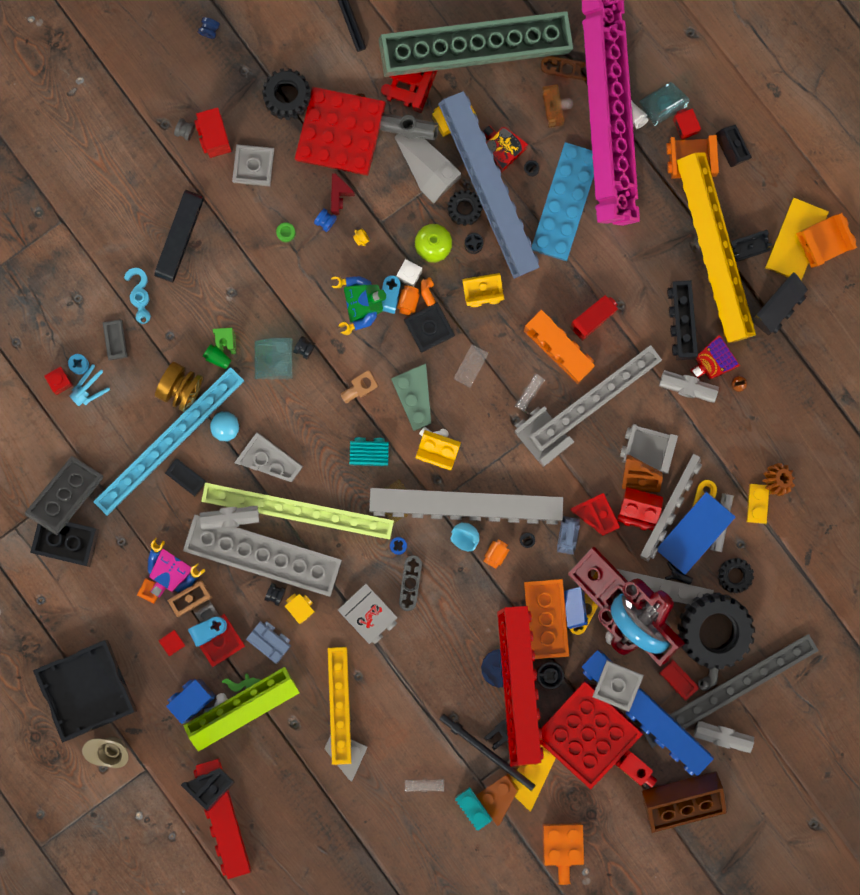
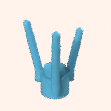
M94 364L91 365L69 395L78 406L82 403L86 406L90 401L110 391V388H106L87 398L89 393L86 390L103 373V370H100L82 387V384L95 368Z

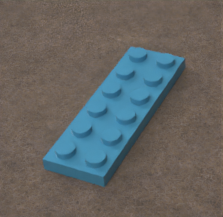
M565 142L531 247L532 251L567 262L594 177L592 150Z

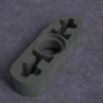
M415 555L409 556L404 564L399 605L404 611L413 610L417 603L422 562ZM412 559H416V563H419V566L414 569V573L418 572L417 577L411 574L406 575V571L410 572L411 570L408 562H411ZM414 578L416 586L413 589H408L405 586L406 579ZM403 590L407 592L415 591V596L411 595L410 597L413 605H410L409 608H405V604H402V601L407 598V594H403Z

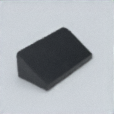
M736 124L723 128L715 134L730 167H734L752 158Z

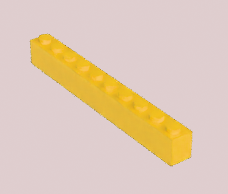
M693 153L677 160L678 171L682 178L688 207L693 217V225L698 235V243L703 253V261L708 271V279L713 289V297L718 307V315L723 325L724 336L727 343L737 342L755 336L756 332L706 153Z

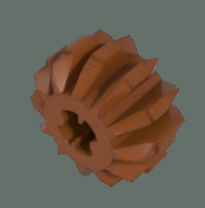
M782 463L769 466L767 471L763 473L766 477L762 481L766 483L765 489H770V494H776V496L790 493L791 488L795 486L792 482L796 479L792 477L794 470H789L788 465H782Z

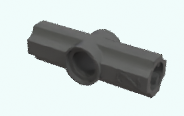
M384 114L381 118L380 129L381 131L402 134L408 139L418 137L435 140L439 133V124L418 120L411 115L401 117Z

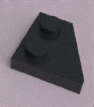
M218 768L209 774L201 775L189 782H184L181 786L206 811H209L235 781L221 768Z

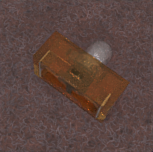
M558 84L544 86L542 88L548 128L564 125L563 110L571 109L574 102L571 98L560 99Z

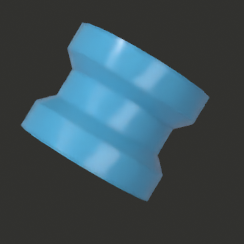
M74 354L68 360V367L75 374L81 375L89 369V361L81 354Z

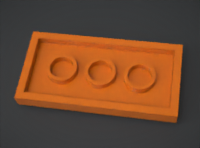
M563 579L524 582L526 606H528V611H531L532 615L529 626L530 630L533 631L531 649L535 652V659L569 657Z

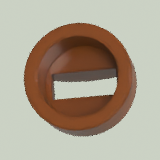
M742 376L735 377L731 382L733 390L736 392L745 390L747 380ZM744 381V384L742 385H735V383Z

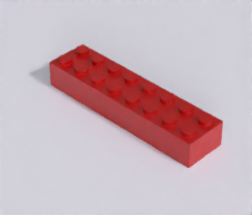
M528 606L505 607L497 611L510 767L540 764L544 758L543 748H540L539 741L542 739L541 728H538L540 710L536 706L538 690L535 689L534 683L537 680L536 669H533L535 652L531 649L533 631L530 630L529 626L532 615L531 611H528Z

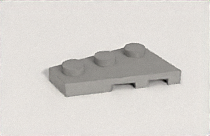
M256 432L234 462L235 464L243 465L289 482H293L304 467L258 432Z

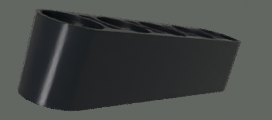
M189 190L184 191L156 266L155 277L174 282L204 201L203 195Z

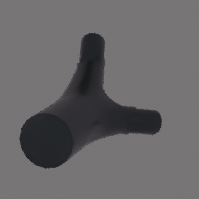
M667 562L672 575L666 576L665 580L676 579L688 585L692 583L693 578L684 575L671 562Z

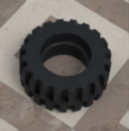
M715 592L713 594L706 593L701 598L696 597L692 599L693 603L691 605L687 604L684 607L687 610L684 614H680L681 623L677 624V629L680 633L678 636L685 642L681 646L682 649L696 663L710 669L714 667L718 670L724 669V666L730 668L735 665V661L741 662L744 659L742 655L745 652L747 654L750 652L749 644H753L755 639L752 637V633H755V627L752 625L753 618L748 614L747 608L731 596ZM712 614H724L732 622V634L729 640L718 648L705 646L699 637L703 621Z

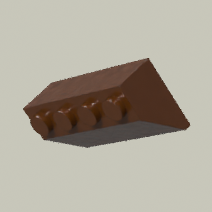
M717 771L642 791L643 802L652 833L727 813L724 790Z

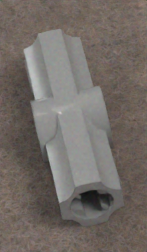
M666 370L663 371L659 383L660 387L676 391L682 396L699 398L712 403L715 402L719 390L718 386L702 382L696 377L682 376Z
M258 506L243 508L227 507L221 508L219 511L200 513L202 530L220 527L223 529L239 527V525L260 523Z
M697 721L693 736L713 742V744L729 749L731 747L746 753H751L755 738L735 732V730L719 725L717 727Z

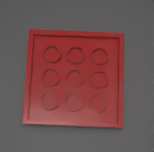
M312 87L311 99L307 107L295 160L368 176L386 102Z
M585 680L541 727L542 739L539 741L588 788L592 789L644 732L615 706L594 698L595 688Z

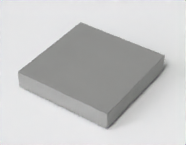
M236 144L232 182L270 186L274 148Z
M607 660L593 697L629 712L644 675Z

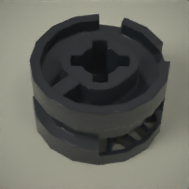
M547 662L539 667L537 680L542 687L555 689L562 684L564 671L557 663Z

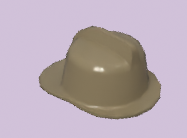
M117 737L88 740L82 749L84 758L95 765L121 768L127 764L129 759L127 747Z

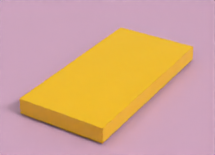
M793 198L765 268L789 277L794 272L802 280L809 262L796 233L825 220L829 212Z

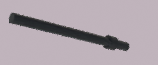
M445 714L440 717L439 720L447 725L452 733L461 736L530 791L535 788L536 785L515 768L510 767V764L464 730L459 722L455 723Z

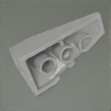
M402 134L395 136V140L421 192L434 204L461 178V172L424 138L408 139Z

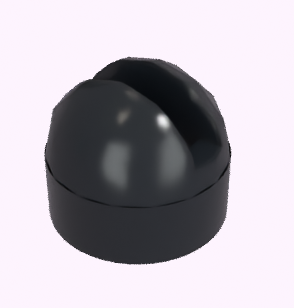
M529 160L525 163L524 171L528 176L533 177L539 173L540 167L536 161Z
M530 532L522 533L519 538L520 544L525 548L532 547L535 544L534 535ZM531 536L530 539H528V540L522 542L523 539H525V538Z

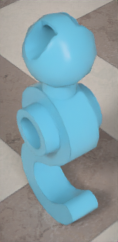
M132 268L126 272L124 278L126 281H129L133 275L141 276L140 283L134 287L130 294V301L138 308L136 320L141 324H146L151 318L150 312L145 308L149 302V295L144 290L148 283V278L142 269Z

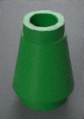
M212 344L209 345L202 356L206 359L205 361L225 370L232 361L216 345L213 346Z

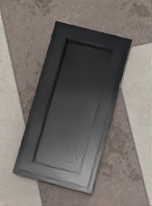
M177 458L165 472L166 475L194 497L197 496L205 483H207V481Z

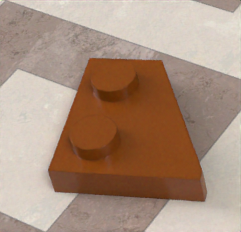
M626 454L622 489L628 487L640 491L660 492L663 473Z
M507 773L479 792L476 797L495 824L499 826L519 788Z

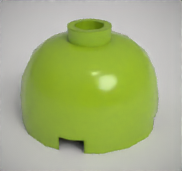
M439 224L424 226L415 237L417 254L427 262L444 260L452 249L450 233Z

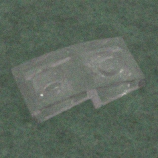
M472 344L454 379L471 388L489 352Z

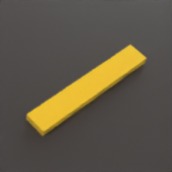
M347 647L328 648L332 765L352 764Z

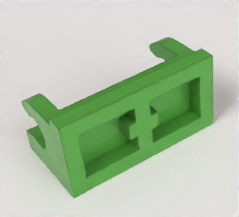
M233 328L213 329L216 346L221 351L224 350L223 346H227L231 354H236V336Z

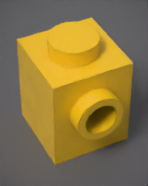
M293 594L286 600L288 604L285 607L299 624L315 613L310 606L313 603L306 595L302 596L299 594L296 596V594Z

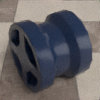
M203 17L201 20L202 26L198 28L197 32L204 37L215 39V32L219 28L220 23Z

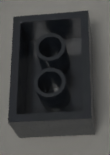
M67 522L56 535L40 524H37L30 553L90 567L99 529Z

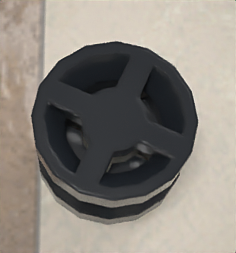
M477 233L469 234L465 238V250L470 254L479 253L483 248L482 237Z
M302 336L296 344L293 353L301 354L307 360L316 343L313 341L309 342L306 340V337Z
M271 583L264 600L267 602L272 601L276 606H279L286 588H279L276 584Z

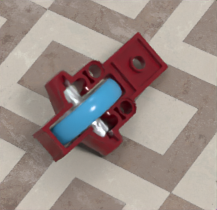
M596 547L591 548L568 573L580 588L600 607L601 610L598 613L599 621L613 635L611 645L619 654L627 655L641 648L659 666H662L685 644L672 630L666 620L674 605L673 599L662 590L654 593L641 579L636 578L628 582ZM592 569L598 572L597 579L592 578ZM632 585L636 587V593L632 590ZM619 590H621L623 593L620 594L619 596H617V597L614 599V601H613V600H612V597H613ZM608 611L611 612L612 619L608 616ZM672 645V648L664 655L662 652Z

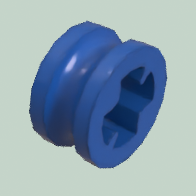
M396 537L390 542V549L394 554L401 555L406 551L407 543L403 538ZM398 541L399 543V541H402L403 550L399 551L397 549L395 551L393 549L395 547L394 542Z

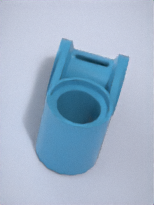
M388 276L385 278L382 290L386 293V299L382 301L383 311L395 314L399 299L400 280L396 276ZM391 280H394L397 287H393L390 290L387 283H391Z
M213 617L191 627L188 631L196 647H199L224 633L227 629V623L221 617ZM215 621L221 622L220 630L213 629Z

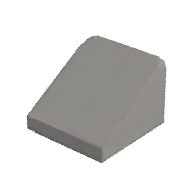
M210 600L193 609L194 614L201 623L213 617H220Z

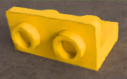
M424 430L415 458L452 470L461 442Z

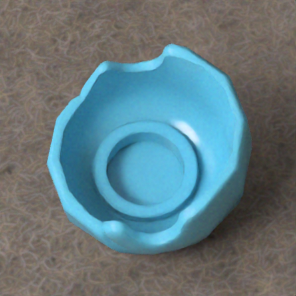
M227 411L215 414L210 423L211 433L219 441L234 439L239 432L237 417Z
M461 522L455 525L451 531V541L455 546L464 551H473L480 540L478 530L469 523Z

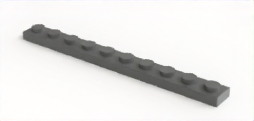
M807 634L669 715L685 729L819 650L810 635ZM645 732L643 733L651 748L658 745L654 741L656 737L652 733L649 735Z

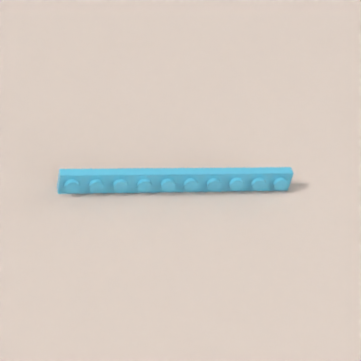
M230 367L93 502L108 516L244 380Z

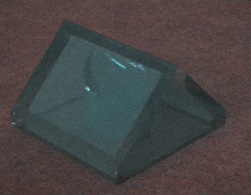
M670 82L640 100V104L653 125L656 126L676 114L677 111L686 108L690 100L678 87Z

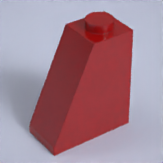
M604 295L572 321L570 328L581 341L585 340L617 312L616 301L612 297L608 298Z

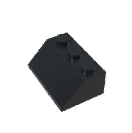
M793 272L752 319L753 323L768 336L772 332L776 334L783 326L780 322L784 318L788 320L795 312L792 308L796 304L800 305L807 297L805 293L808 289L796 273Z

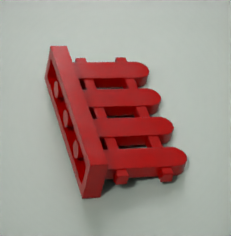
M438 70L424 72L423 76L421 75L422 72L389 76L393 79L392 84H384L381 87V92L386 96L387 101L391 102L392 99L405 102L404 106L408 108L411 104L414 111L422 113ZM398 82L411 85L409 91L397 87Z

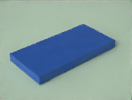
M706 491L658 546V552L685 575L736 516Z

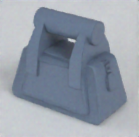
M563 516L557 552L574 555L580 519Z

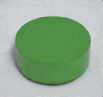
M287 222L281 223L276 230L277 237L282 242L292 241L296 234L294 226Z

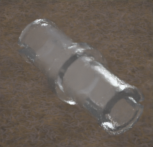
M534 374L528 386L522 390L524 392L514 406L525 412L532 399L536 398V393L545 379Z
M405 779V792H444V779Z

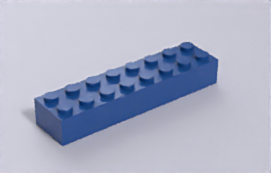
M597 650L582 666L584 669L582 673L589 680L594 679L599 682L606 661H612L601 650ZM639 687L629 712H626V715L633 721L637 719L642 724L640 728L648 735L652 733L656 737L654 741L661 748L666 746L671 751L669 755L676 762L681 760L685 764L683 768L691 776L693 774L698 776L710 764L714 756Z

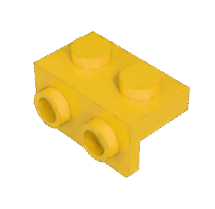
M500 273L462 279L467 306L479 307L483 303L498 304L501 300H505Z

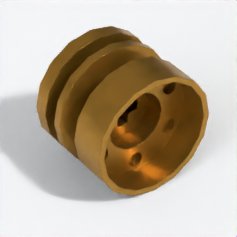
M174 361L163 374L155 391V397L168 402L173 396V407H177L180 404L179 410L185 412L196 399L203 376L198 374L194 378L195 373L190 371L184 377L185 367Z

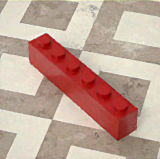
M220 758L196 765V770H193L196 779L218 768L222 769ZM228 790L209 811L205 809L204 811L206 818L211 819L212 826H210L212 838L216 837L218 845H215L217 856L222 858L223 864L220 865L223 876L226 875L227 879L248 874L252 870Z

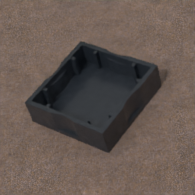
M103 640L78 651L76 654L33 670L41 692L49 704L52 719L62 743L137 712L108 640Z

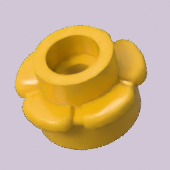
M363 228L355 230V235L353 236L355 242L358 245L366 246V243L370 241L367 233Z

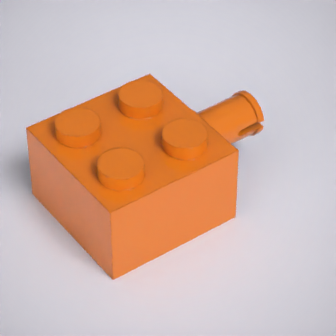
M581 823L543 824L544 865H556L558 867L559 885L571 884L570 867L572 865H584L583 825Z

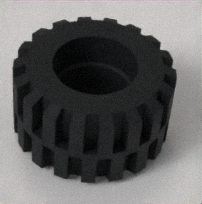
M283 68L280 69L279 73L274 71L272 73L273 76H268L267 82H264L263 85L264 90L262 92L268 111H271L273 116L277 115L278 119L281 120L282 118L290 120V117L296 119L299 114L302 116L304 110H307L311 99L308 81L297 70L293 72L292 69L288 68V71H284ZM283 86H292L297 89L298 96L290 103H282L276 99L277 91Z

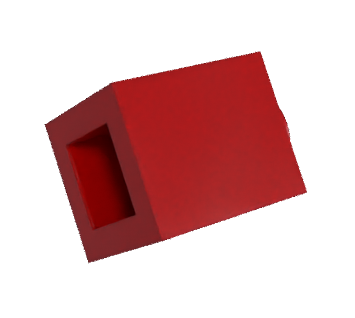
M684 108L677 111L673 121L681 140L699 134L701 127L693 108L689 110Z
M62 367L44 375L50 388L56 395L73 386L65 369Z

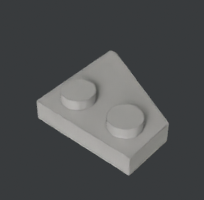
M330 735L324 749L332 758ZM352 739V764L338 765L350 781H353L367 750V746Z

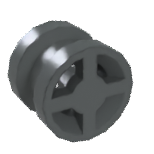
M180 118L176 125L174 136H182L185 140L189 141L194 133L195 123H188L185 119Z

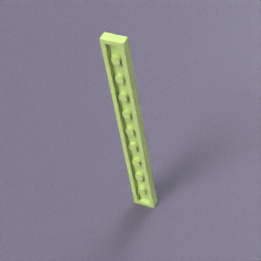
M205 483L201 501L224 507L243 508L258 506L259 514L389 540L394 520Z

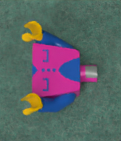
M155 538L151 543L152 549L148 557V573L150 578L156 582L150 592L160 598L165 589L174 593L175 591L181 592L191 587L198 577L205 572V569L199 572L197 570L198 563L190 567L162 549L165 541L158 545L156 543L157 538Z

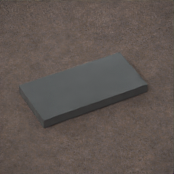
M71 456L26 510L25 515L57 535L102 481L103 475Z

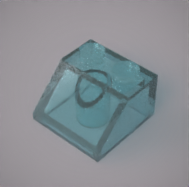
M270 338L255 341V379H293L292 338Z

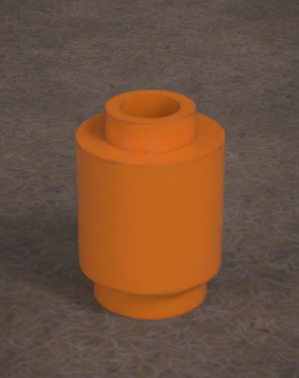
M404 286L397 304L400 313L405 315L415 313L420 296L418 294L419 289L412 286Z
M499 539L497 542L493 541L484 555L485 559L483 562L497 569L510 551L507 549L508 544Z

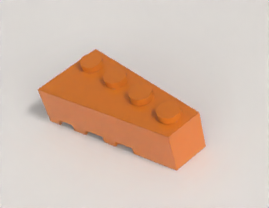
M542 310L525 325L524 332L577 384L594 369V360L588 354L584 355L580 350V346L575 341H571L565 331L558 327Z

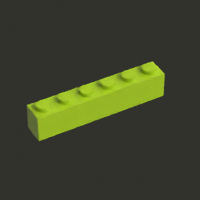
M283 667L183 726L188 738L199 752L300 692L287 669Z

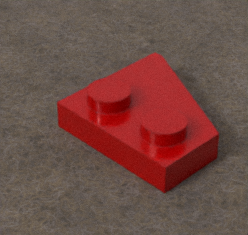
M604 493L571 508L574 514L579 516L602 536L621 528Z

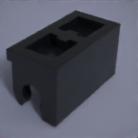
M768 230L731 241L735 261L739 262L771 251L772 243L768 240Z

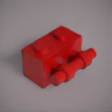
M626 487L617 521L624 523L625 526L633 525L640 527V530L646 531L648 529L653 531L662 510L663 497Z

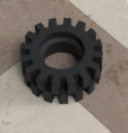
M460 190V192H455L450 197L448 214L452 221L457 222L458 225H472L481 215L482 204L475 192ZM462 201H468L472 205V211L467 215L461 214L457 209L458 204Z
M741 558L725 561L718 570L719 584L730 593L743 592L753 583L754 571L751 569V565ZM733 568H738L743 573V579L739 583L731 582L728 577L730 570Z

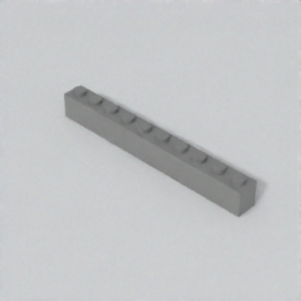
M371 488L369 511L373 512V516H385V513H393L392 517H404V514H412V518H423V515H431V519H442L443 516H450V520H462V517H469L470 521H481V518H489L490 522H500V519H508L509 523H519L520 519L527 520V523L539 524V520L546 521V524L558 525V521H562L563 497Z

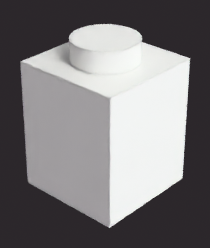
M405 259L396 277L400 282L414 287L422 273V267Z

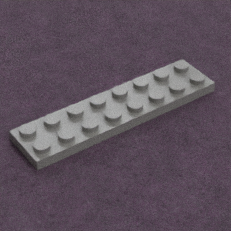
M194 515L183 549L184 552L329 597H331L342 562L340 559L237 527L202 530L200 516Z

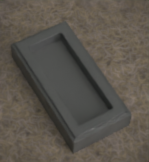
M122 320L102 322L108 360L128 358Z

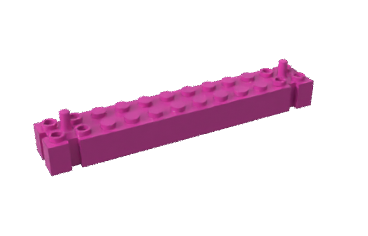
M582 0V13L586 15V19L582 21L585 41L595 197L599 201V204L595 206L597 222L624 226L640 222L639 207L635 204V200L638 199L626 24L622 20V14L625 13L624 0Z

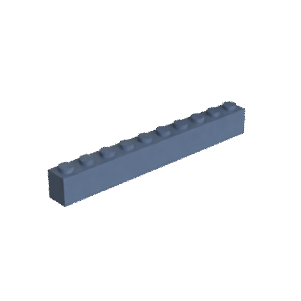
M463 91L443 99L438 103L513 278L515 279L540 268L538 265L539 259L532 251L531 241L523 230V222L516 214V206L508 195V187L503 183L501 171L495 165L493 153L485 142V134L479 128L476 114L472 112L469 97Z

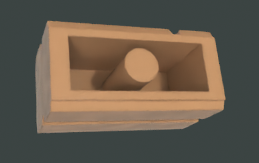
M199 581L194 586L187 588L167 601L175 615L181 617L213 597L205 583Z

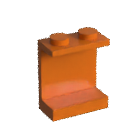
M709 135L707 139L675 140V137H671L669 143H666V154H670V162H667V172L671 173V179L681 178L677 160L693 153H706L711 175L716 177L719 173L717 135Z
M843 213L833 215L796 233L811 268L820 266L827 260L857 248L856 238L850 232L848 220L843 216Z

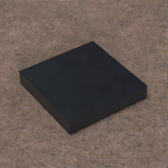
M438 302L404 319L421 353L455 337Z

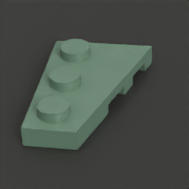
M426 364L391 378L413 431L431 424Z

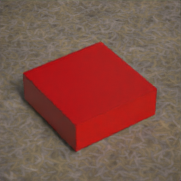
M173 630L159 640V643L169 657L186 646L176 630Z

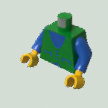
M361 276L346 277V279L332 277L331 279H338L339 281L337 286H332L333 288H341L343 285H346L344 293L350 323H353L350 325L346 322L340 323L339 327L347 326V330L341 333L349 335L353 329L359 330L371 326L377 318V314L383 311L382 301L386 299L385 291L380 290L378 285H372L370 280Z

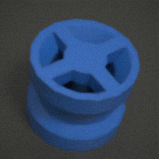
M324 208L315 219L314 224L320 225L325 232H328L337 217L330 215L328 210Z

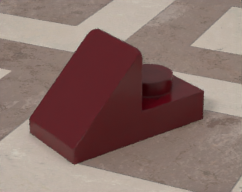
M332 173L331 213L332 215H339V210L343 209V198H340V196H355V193L337 174Z

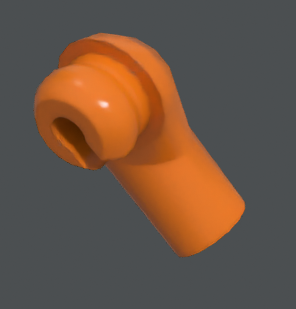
M430 277L421 281V295L427 306L436 303L429 289L434 286Z

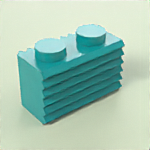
M355 437L354 441H350V465L388 466L389 442H385V438H374V441H366V438Z
M470 787L455 797V801H457L466 817L471 821L475 830L479 831L492 821V818Z

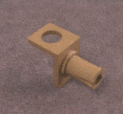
M368 370L351 381L353 386L342 392L341 397L345 403H349V401L358 396L360 398L369 396L370 392L379 385L371 371ZM365 377L371 380L369 388H367L363 381Z

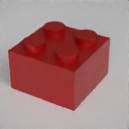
M218 107L196 113L197 120H194L199 136L202 135V138H199L204 154L208 153L209 157L212 158L232 152Z

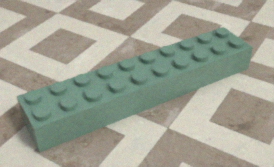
M567 11L381 34L378 39L384 77L568 54L573 50Z

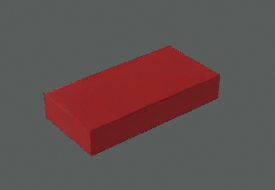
M671 660L659 672L685 701L699 689L698 685L674 660Z

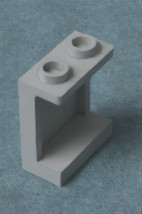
M633 424L631 428L628 427L625 438L628 439L627 445L622 446L620 457H623L622 462L625 463L626 454L631 455L661 471L663 474H667L678 436L642 428L636 424Z

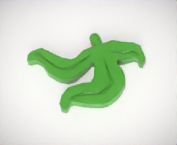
M246 673V680L241 681L239 684L234 683L228 678L224 679L222 683H226L232 691L238 692L244 686L247 689L261 681V679L249 678V675Z

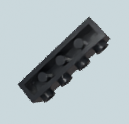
M692 280L673 281L670 288H667L668 299H671L672 304L669 307V317L673 318L670 333L675 341V344H672V355L676 356V360L696 359L698 352Z

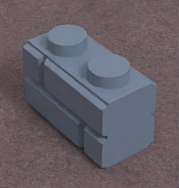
M260 621L246 640L277 664L291 647L289 644L290 639L282 633L280 635L275 633V627L268 621L265 623Z

